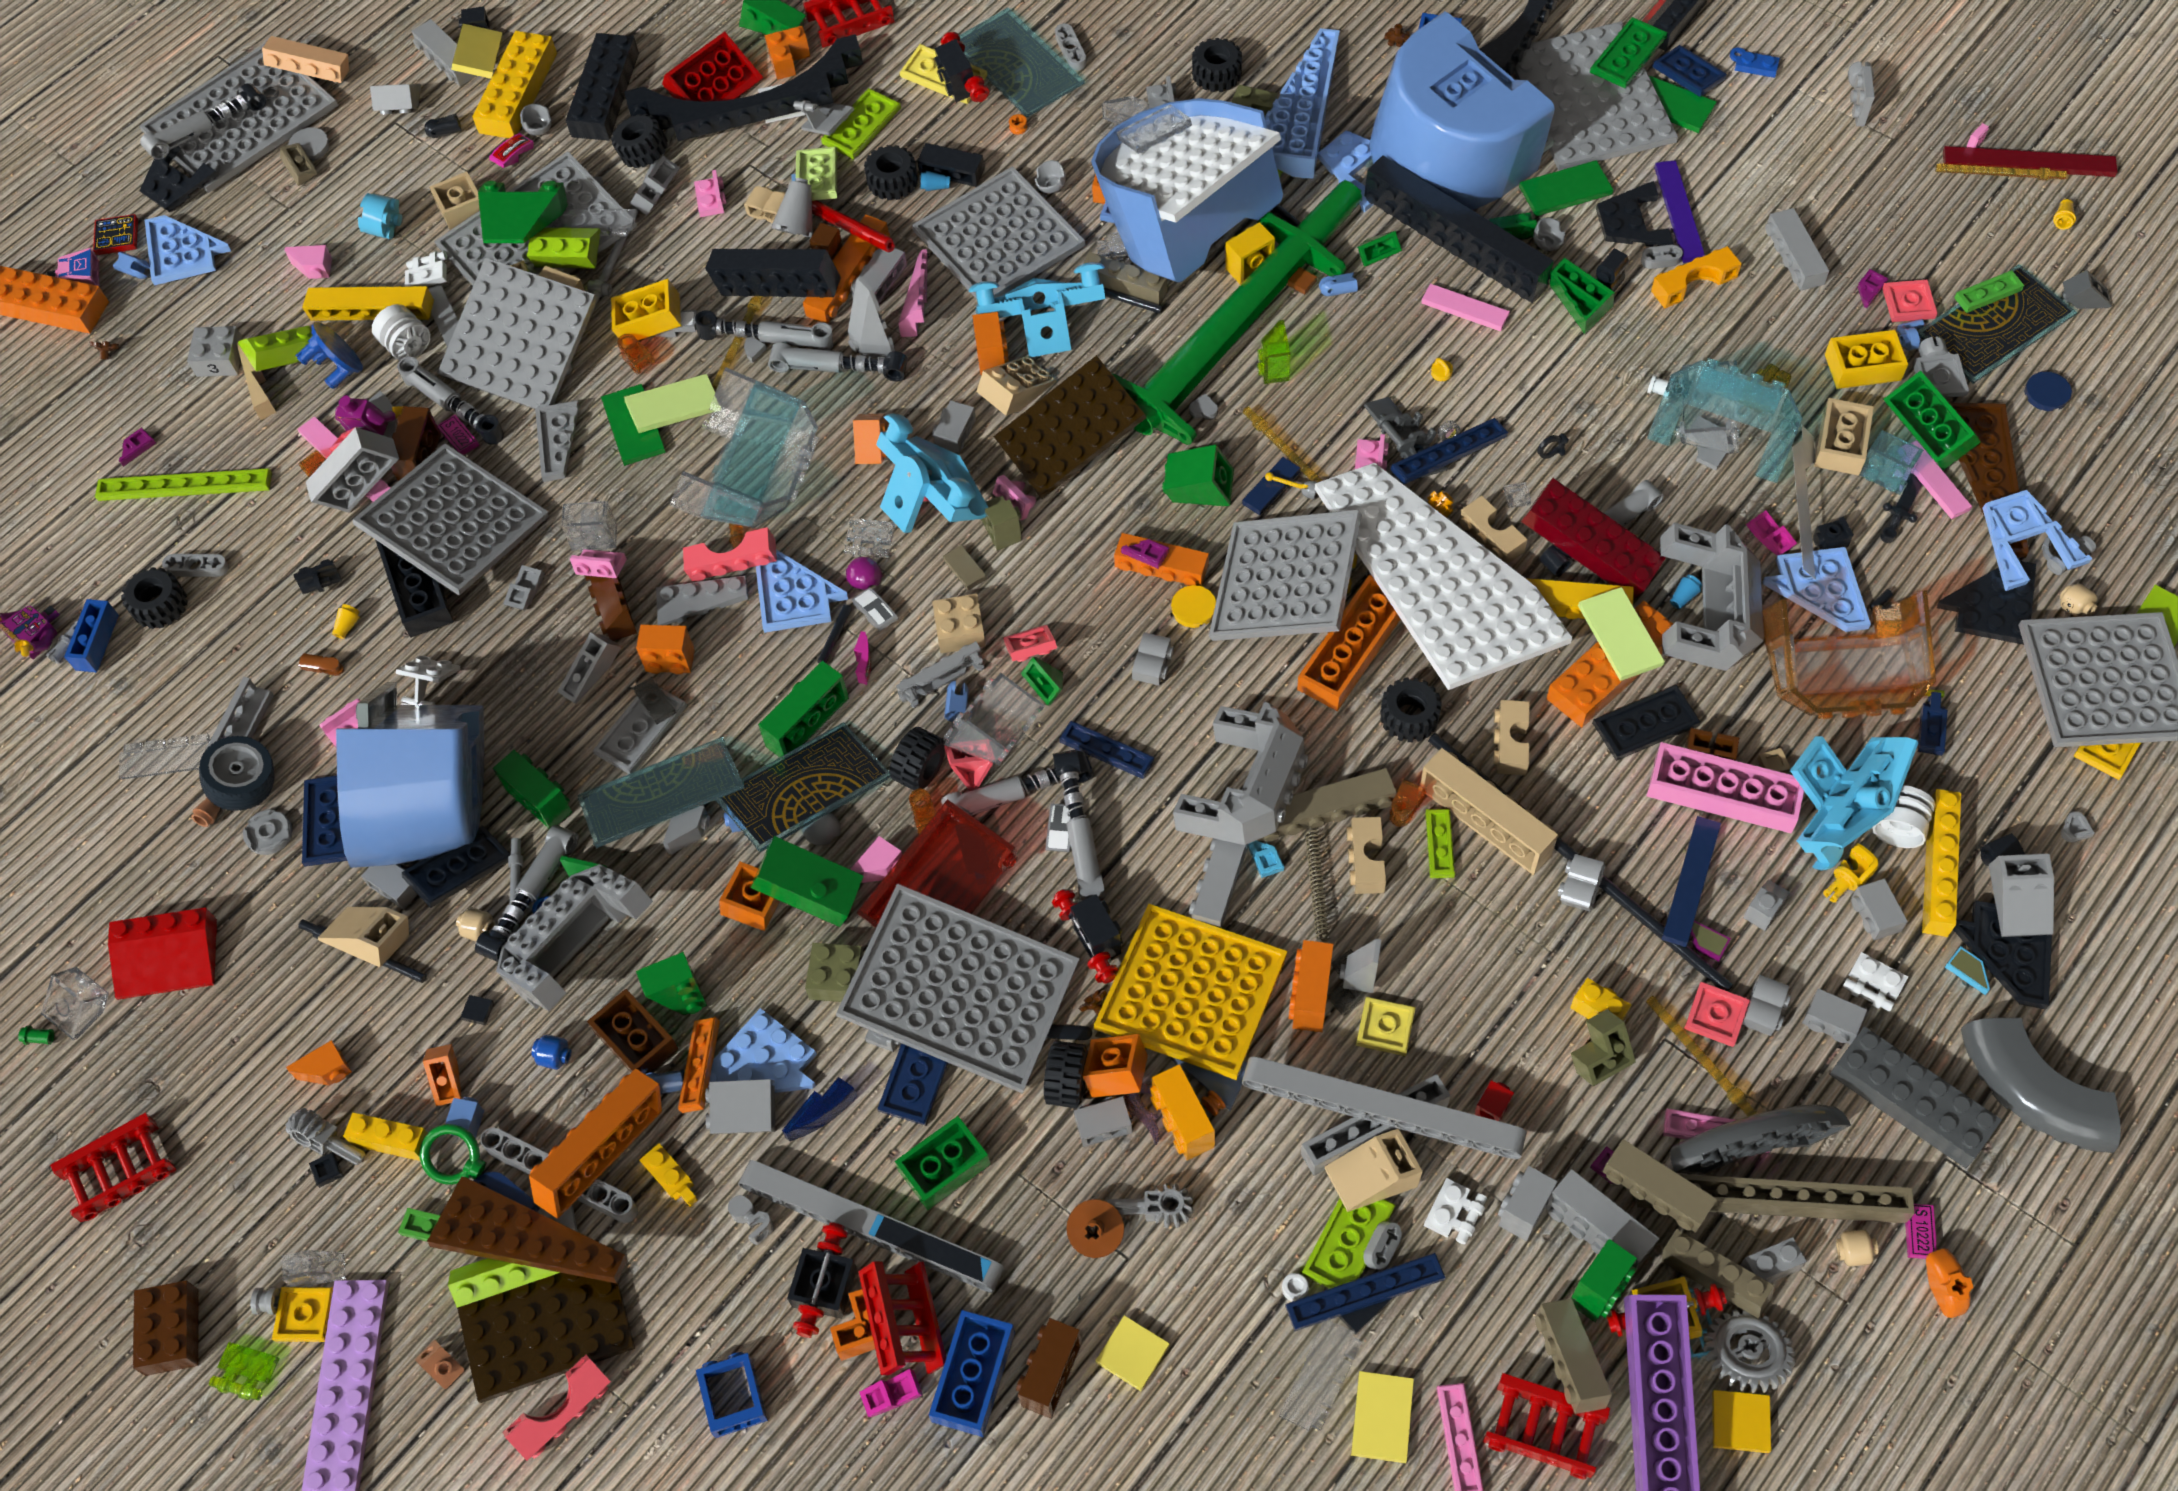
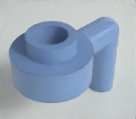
M1922 319L1897 326V331L1901 334V346L1905 347L1908 351L1918 349L1920 345V338L1916 329L1924 327Z

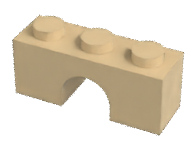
M1480 496L1461 509L1459 522L1465 531H1469L1475 537L1477 542L1508 564L1525 552L1528 539L1513 525L1504 530L1493 529L1490 525L1495 523L1497 509L1483 496Z
M1501 700L1499 709L1494 710V723H1498V729H1494L1493 743L1498 744V750H1494L1493 764L1497 765V774L1526 775L1529 766V743L1517 742L1511 735L1527 733L1529 702Z
M1381 817L1352 818L1351 827H1346L1347 841H1351L1352 849H1348V863H1353V871H1349L1350 885H1354L1355 894L1384 893L1386 886L1384 861H1374L1365 855L1369 850L1381 849L1383 839Z

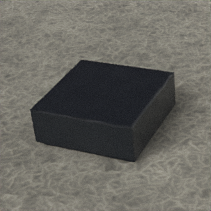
M469 995L460 1018L463 1021L486 1026L494 1002L490 999Z
M334 1152L309 1163L316 1185L319 1188L343 1177Z

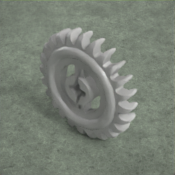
M1732 1310L1731 1315L1725 1312L1722 1313L1721 1318H1714L1713 1324L1708 1325L1707 1333L1703 1338L1704 1342H1707L1704 1344L1703 1351H1710L1706 1356V1361L1715 1360L1711 1370L1722 1369L1719 1379L1721 1380L1729 1375V1386H1732L1737 1380L1740 1381V1391H1743L1748 1383L1751 1386L1752 1393H1755L1758 1384L1762 1387L1763 1393L1767 1391L1769 1383L1772 1385L1773 1390L1778 1387V1380L1781 1384H1784L1787 1377L1792 1374V1367L1795 1365L1793 1358L1795 1350L1791 1348V1339L1785 1338L1787 1332L1783 1329H1777L1779 1325L1777 1322L1769 1323L1768 1316L1765 1315L1763 1318L1758 1319L1744 1310L1742 1314L1737 1310ZM1748 1333V1335L1740 1338L1736 1349L1731 1350V1338L1737 1334ZM1768 1348L1769 1359L1763 1364L1757 1365L1763 1349Z

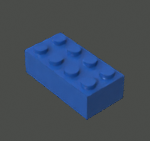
M961 1310L929 1412V1418L932 1423L984 1437L1014 1339L1015 1330L1013 1324Z

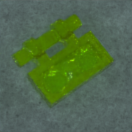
M228 1342L217 1366L218 1369L226 1372L221 1378L212 1376L209 1386L217 1388L218 1392L224 1394L231 1392L244 1400L254 1399L259 1401L263 1391L256 1389L258 1382L269 1384L280 1358ZM237 1375L247 1378L243 1384L234 1381Z

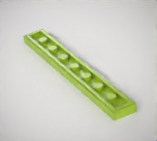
M270 468L98 479L95 498L98 501L270 491L272 472Z

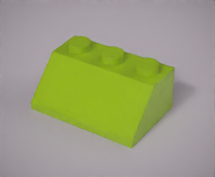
M545 227L529 239L527 257L535 267L596 268L601 230L600 228Z
M308 325L238 341V344L255 371H261L300 362L296 354L309 343L308 340L313 335L312 329Z

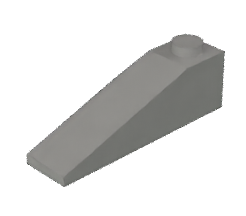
M861 276L856 280L848 327L850 338L848 343L853 351H858L863 356H870V358L885 357L889 352L895 351L894 344L890 336L886 337L884 329L887 328V325L878 313L881 309L875 293Z

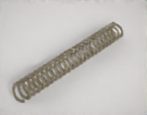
M1310 830L1306 832L1305 840L1306 849L1308 850L1307 858L1311 881L1312 906L1314 907L1313 915L1315 916L1314 924L1316 925L1315 933L1317 934L1316 939L1327 941L1330 939L1328 936L1330 933L1327 927L1329 924L1326 918L1328 916L1325 909L1327 907L1325 905L1326 901L1324 900L1326 897L1323 896L1325 895V888L1323 887L1325 884L1322 878L1324 875L1321 874L1323 866L1320 865L1322 857H1320L1321 852H1319L1321 850L1318 843L1320 841L1318 839L1319 831ZM1318 936H1328L1326 939L1318 938Z

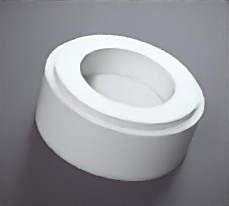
M1291 1273L1284 1278L1282 1292L1288 1300L1296 1301L1307 1296L1309 1284L1303 1275Z

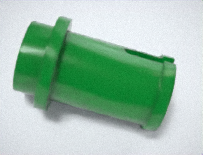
M31 1025L22 1027L18 1034L19 1041L23 1042L24 1045H29L30 1043L51 1045L55 1037L53 1029L33 1028Z

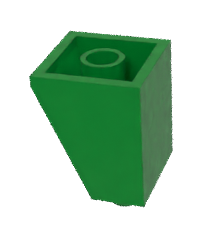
M1216 444L1169 453L1167 463L1165 464V481L1162 483L1163 492L1173 503L1230 506L1234 468Z

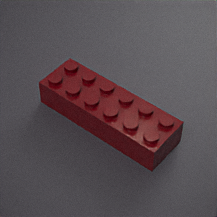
M1554 478L1543 488L1521 520L1526 526L1609 584L1633 587V601L1645 591L1666 558L1661 556L1659 551Z

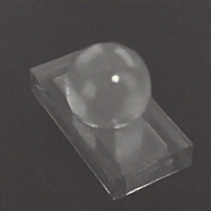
M1119 232L1112 234L1108 240L1097 241L1098 255L1114 260L1130 259Z

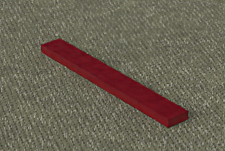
M1944 146L1943 149L1944 167L2115 177L2117 174L2116 156Z

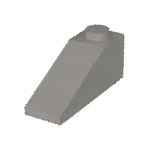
M590 632L557 692L577 704L611 667L621 646L605 635Z
M1375 939L1347 956V963L1341 964L1339 979H1344V989L1373 993L1381 939Z

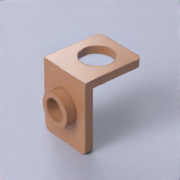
M436 1340L432 1341L415 1359L444 1389H447L464 1372V1368Z

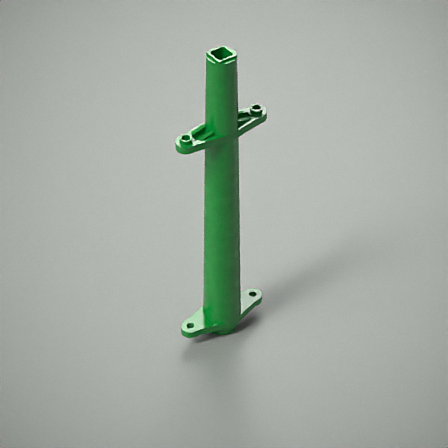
M1347 180L1340 182L1297 227L1276 217L1273 213L1268 212L1257 220V223L1260 222L1275 237V241L1279 243L1272 253L1142 387L1123 379L1117 374H1112L1147 417L1134 427L1137 432L1148 436L1155 430H1159L1186 445H1190L1197 438V433L1193 427L1187 424L1174 411L1287 285L1288 280L1299 267L1302 268L1306 263L1328 276L1346 273L1347 269L1344 261L1335 257L1323 246L1361 203L1362 190Z

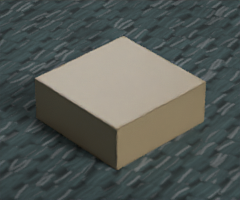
M1782 748L1758 755L1757 760L1762 768L1782 773H1789L1791 770Z

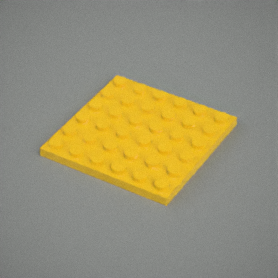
M1148 904L1094 1023V1030L1114 1037L1139 1034L1144 1047L1237 1080L1288 951Z

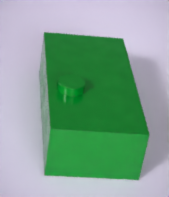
M1921 370L1883 399L1942 471L1981 443L1972 429Z
M821 661L801 682H797L792 691L758 724L766 748L782 760L796 753L849 699L843 675L824 661Z
M774 836L767 847L751 888L841 927L849 915L864 875Z

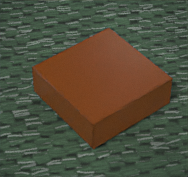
M1299 267L1288 280V286L1305 295L1317 282V276Z

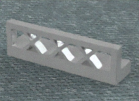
M243 677L207 747L215 741L228 736L252 738L274 696L270 690L257 688L250 678Z

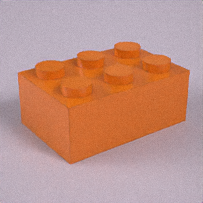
M1303 940L1302 949L1297 948L1288 1018L1293 1020L1292 1029L1323 1033L1333 944Z

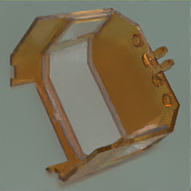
M1927 590L1920 591L1900 602L1892 603V608L1882 610V606H1874L1875 634L1794 639L1793 632H1789L1786 599L1780 600L1762 611L1765 645L1777 697L1809 716L1818 715V719H1831L1833 714H1842V718H1851L1863 715L1865 712L1867 716L1882 715L1881 711H1891V715L1906 714V710L1915 707L1936 682Z

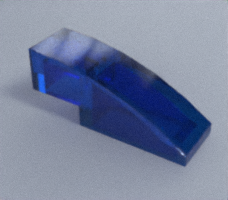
M838 1077L823 1096L814 1091L782 1129L785 1138L788 1141L796 1140L834 1120L857 1098L854 1087Z

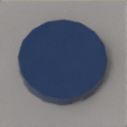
M2039 372L2028 379L2024 393L2028 397V402L2037 409L2053 411L2054 409L2060 410L2065 407L2071 398L2072 390L2068 381L2059 374Z

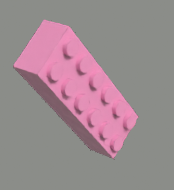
M1661 742L1655 757L1646 796L1792 834L1799 818L1804 790L1793 775Z

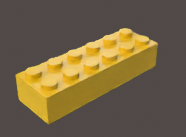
M522 31L514 32L472 116L479 134L510 138L519 133L522 127L521 111L525 106L534 103L557 55L552 36Z

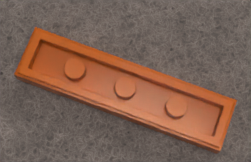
M716 1017L694 1021L678 1110L682 1113L704 1110L705 1092L709 1086L720 1024Z

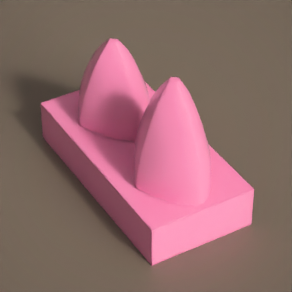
M1005 475L997 477L992 494L996 498L1003 495L1005 501L1010 499L1013 507L1017 506L1021 513L1022 519L1019 520L1026 519L1029 510L1036 503V497L1025 495L1022 492L1025 482L1010 481Z

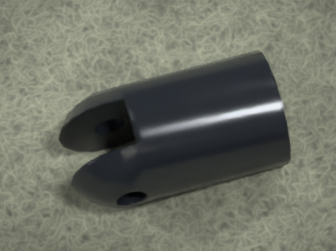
M457 114L430 119L424 126L425 133L430 138H439L462 131Z

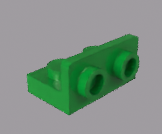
M1530 212L1489 219L1490 222L1518 239L1533 237V232L1537 225V221L1532 220Z

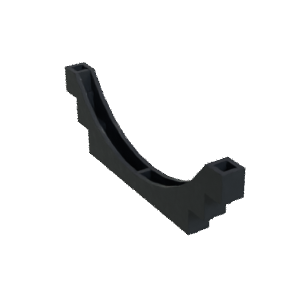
M1529 0L1523 13L1514 24L1498 38L1479 50L1507 74L1512 76L1516 65L1522 61L1524 51L1530 48L1532 40L1535 36H1538L1541 26L1547 22L1549 14L1556 8L1558 0Z
M856 34L836 39L820 60L794 79L771 90L752 96L726 101L701 102L664 96L646 87L624 92L631 116H636L637 114L652 115L662 130L673 127L677 140L682 141L799 112L801 110L794 109L793 104L795 101L802 102L807 100L811 104H817L818 106L834 103L830 88L849 84L846 69L864 64Z

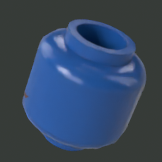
M549 1034L536 1039L531 1052L537 1065L554 1070L560 1069L564 1063L567 1064L572 1054L566 1039Z

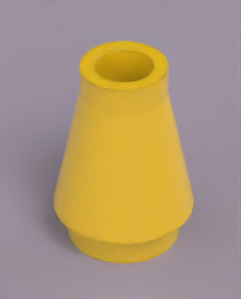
M2069 199L2060 202V206L2053 218L2056 227L2064 230L2070 228L2076 221L2073 202Z
M343 604L341 608H338L332 635L345 639L348 632L359 620L360 617L358 615L360 611L347 604Z

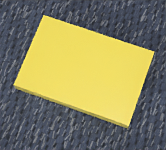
M1359 1371L1351 1456L1399 1463L1407 1462L1413 1378Z

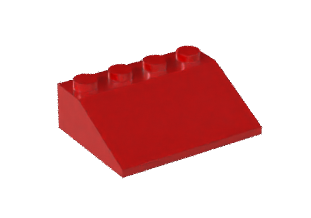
M724 31L664 75L662 85L676 99L701 102L726 101L737 99L763 80L764 77Z
M205 907L109 922L108 950L115 998L119 1000L215 985L217 919Z

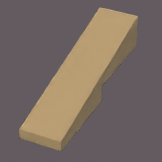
M237 343L253 408L260 420H263L276 413L270 400L259 385L265 382L266 379L261 371H255Z

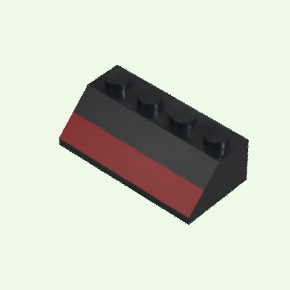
M1659 0L1642 21L1667 32V38L1659 46V49L1667 51L1707 4V0Z

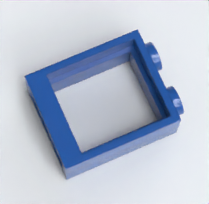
M733 1353L728 1356L727 1360L721 1362L709 1361L704 1363L702 1368L696 1370L710 1432L715 1438L768 1421L753 1360L748 1353ZM744 1366L754 1407L717 1419L707 1378Z

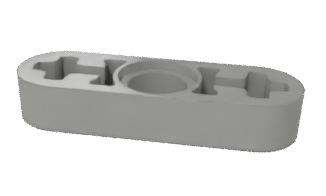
M1066 23L1059 24L1055 28V37L1069 67L1072 70L1084 69L1086 66V55L1072 26ZM1068 45H1074V46H1076V47L1073 48V49H1067V48H1066V46H1068Z
M170 554L162 561L163 568L166 571L169 570L176 577H220L229 570L228 562L220 554ZM201 562L198 568L190 569L193 563Z

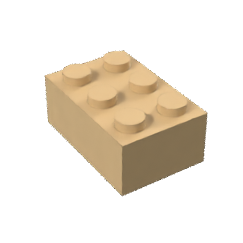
M1828 398L1822 414L1814 467L1860 475L1866 460L1874 406Z

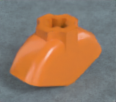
M1943 1248L1929 1253L1926 1257L1928 1282L1942 1313L1948 1318L1965 1314L1971 1303L1970 1291L1974 1288L1971 1277L1965 1276L1958 1260L1948 1249Z

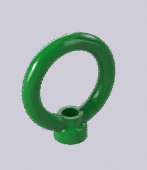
M443 1124L433 1128L424 1137L420 1146L419 1157L422 1168L431 1179L441 1184H458L461 1177L476 1180L482 1174L487 1162L480 1159L479 1145L473 1134L466 1128L456 1124ZM445 1134H453L460 1137L469 1149V1159L465 1163L463 1170L453 1175L438 1171L430 1158V1149L433 1142Z

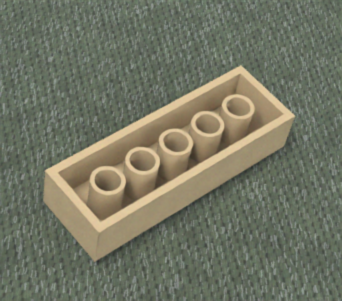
M1441 748L1423 767L1420 790L1445 809H1450V813L1533 876L1550 859L1558 837L1553 827L1542 823L1530 810L1523 809L1516 803L1514 798L1499 791L1494 783L1484 780L1474 768L1460 762L1455 754Z

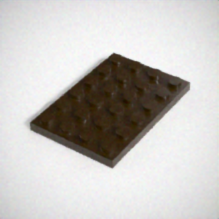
M1096 355L993 437L1039 497L1043 499L1147 417Z
M558 1273L457 1308L479 1403L565 1374L585 1355L593 1363L636 1349L619 1282L612 1283Z

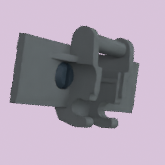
M1390 397L1368 402L1364 405L1377 422V426L1381 429L1382 434L1387 433L1397 445V450L1401 453L1400 456L1402 458H1407L1429 448V445L1436 436L1437 432L1432 427L1428 430L1427 434L1420 430L1419 424L1423 419V415L1419 411L1415 413L1413 418L1408 413L1403 414ZM1443 466L1422 476V478L1447 471L1448 468Z

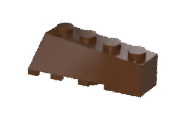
M584 575L586 581H591V586H588L591 598H596L597 603L593 605L597 616H602L603 621L599 622L603 635L608 634L609 638L615 641L637 634L619 576L617 578Z

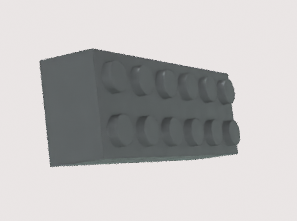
M1865 1026L1829 1074L1965 1169L1974 1161L2002 1121L1998 1116Z

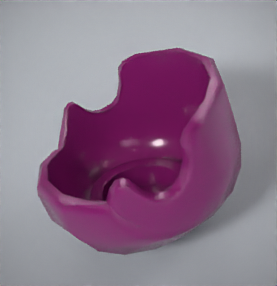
M857 557L850 562L846 569L848 583L852 587L862 590L868 589L871 585L878 586L883 576L880 566L870 557Z

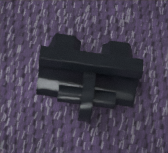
M329 559L321 561L318 566L312 568L303 567L299 569L298 573L294 574V578L303 595L318 590L320 593L324 592V587L342 581L333 560L330 561Z

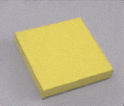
M1366 997L1356 1046L1406 1056L1416 1007Z
M1124 1315L1095 1361L1104 1369L1139 1391H1142L1169 1348L1170 1343Z

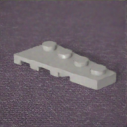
M578 400L535 408L543 482L564 479L566 477L580 407Z
M746 576L656 587L658 625H668L676 621L681 623L687 621L686 618L697 614L701 616L709 613L708 611L717 607L721 609L747 600Z

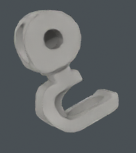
M738 1195L729 1201L728 1211L737 1223H747L750 1228H753L758 1223H763L749 1235L748 1238L752 1244L759 1245L773 1232L774 1224L769 1214L762 1211L756 1213V1209L748 1198Z

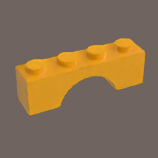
M1728 246L1716 249L1710 254L1697 257L1687 264L1678 265L1673 270L1658 274L1654 277L1651 292L1666 309L1683 301L1688 283L1703 279L1718 285L1724 284L1738 277L1742 263Z

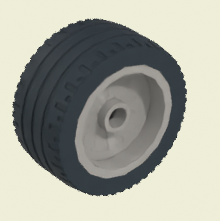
M228 736L219 739L207 747V750L202 754L199 764L201 787L206 797L214 805L222 809L242 811L256 807V805L262 803L269 796L273 788L275 775L271 755L263 744L252 738Z

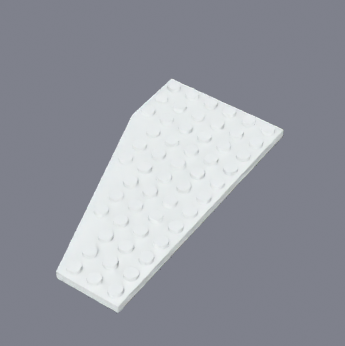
M1376 463L1315 483V491L1329 512L1359 510L1362 514L1355 551L1448 690L1571 643L1572 636L1536 586Z

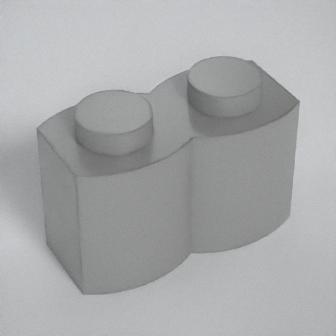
M1143 633L1132 669L1133 680L1160 685L1161 679H1166L1168 672L1166 662L1167 659H1172L1174 646H1171V638Z
M1577 854L1574 855L1573 860L1569 859L1565 869V873L1568 874L1565 883L1561 882L1558 890V896L1561 897L1560 901L1562 904L1591 912L1603 878L1605 863Z
M1759 975L1753 986L1742 1025L1769 1036L1772 1035L1774 1030L1779 1031L1784 1017L1780 1015L1782 1008H1787L1791 999V994L1787 993L1789 986Z

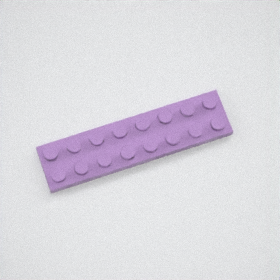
M387 1280L334 1281L302 1491H359L389 1288Z

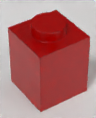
M1491 1080L1479 1100L1474 1114L1501 1121L1512 1101L1514 1092L1504 1083H1496Z

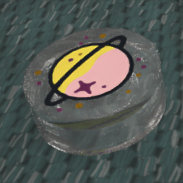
M1454 420L1446 421L1439 427L1437 435L1442 441L1458 435L1460 427Z

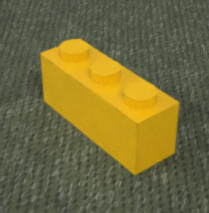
M352 1112L343 1137L355 1147L420 1161V1146L428 1132L422 1127Z

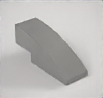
M663 156L636 192L630 204L648 215L680 167Z

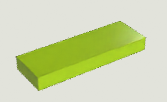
M1426 809L1429 877L1454 878L1455 869L1450 809Z

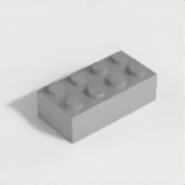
M355 427L306 481L311 502L349 513L399 460L394 440Z
M1572 1169L1552 1191L1546 1205L1548 1214L1555 1221H1562L1566 1224L1570 1232L1578 1239L1587 1241L1596 1254H1599L1605 1243L1610 1239L1637 1258L1633 1265L1636 1269L1649 1256L1659 1239Z

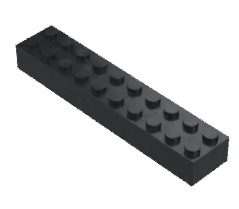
M1383 155L1367 170L1364 196L1369 203L1376 205L1385 213L1392 215L1400 220L1401 223L1408 225L1420 235H1424L1436 245L1448 250L1452 255L1464 260L1470 266L1480 270L1487 277L1496 280L1502 286L1510 289L1532 304L1548 288L1550 271L1554 260Z

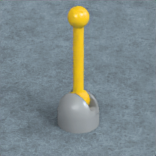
M1271 472L1266 473L1265 479L1267 481L1274 480L1300 488L1305 497L1314 500L1316 494L1315 483L1318 482L1306 481L1303 484L1276 477Z

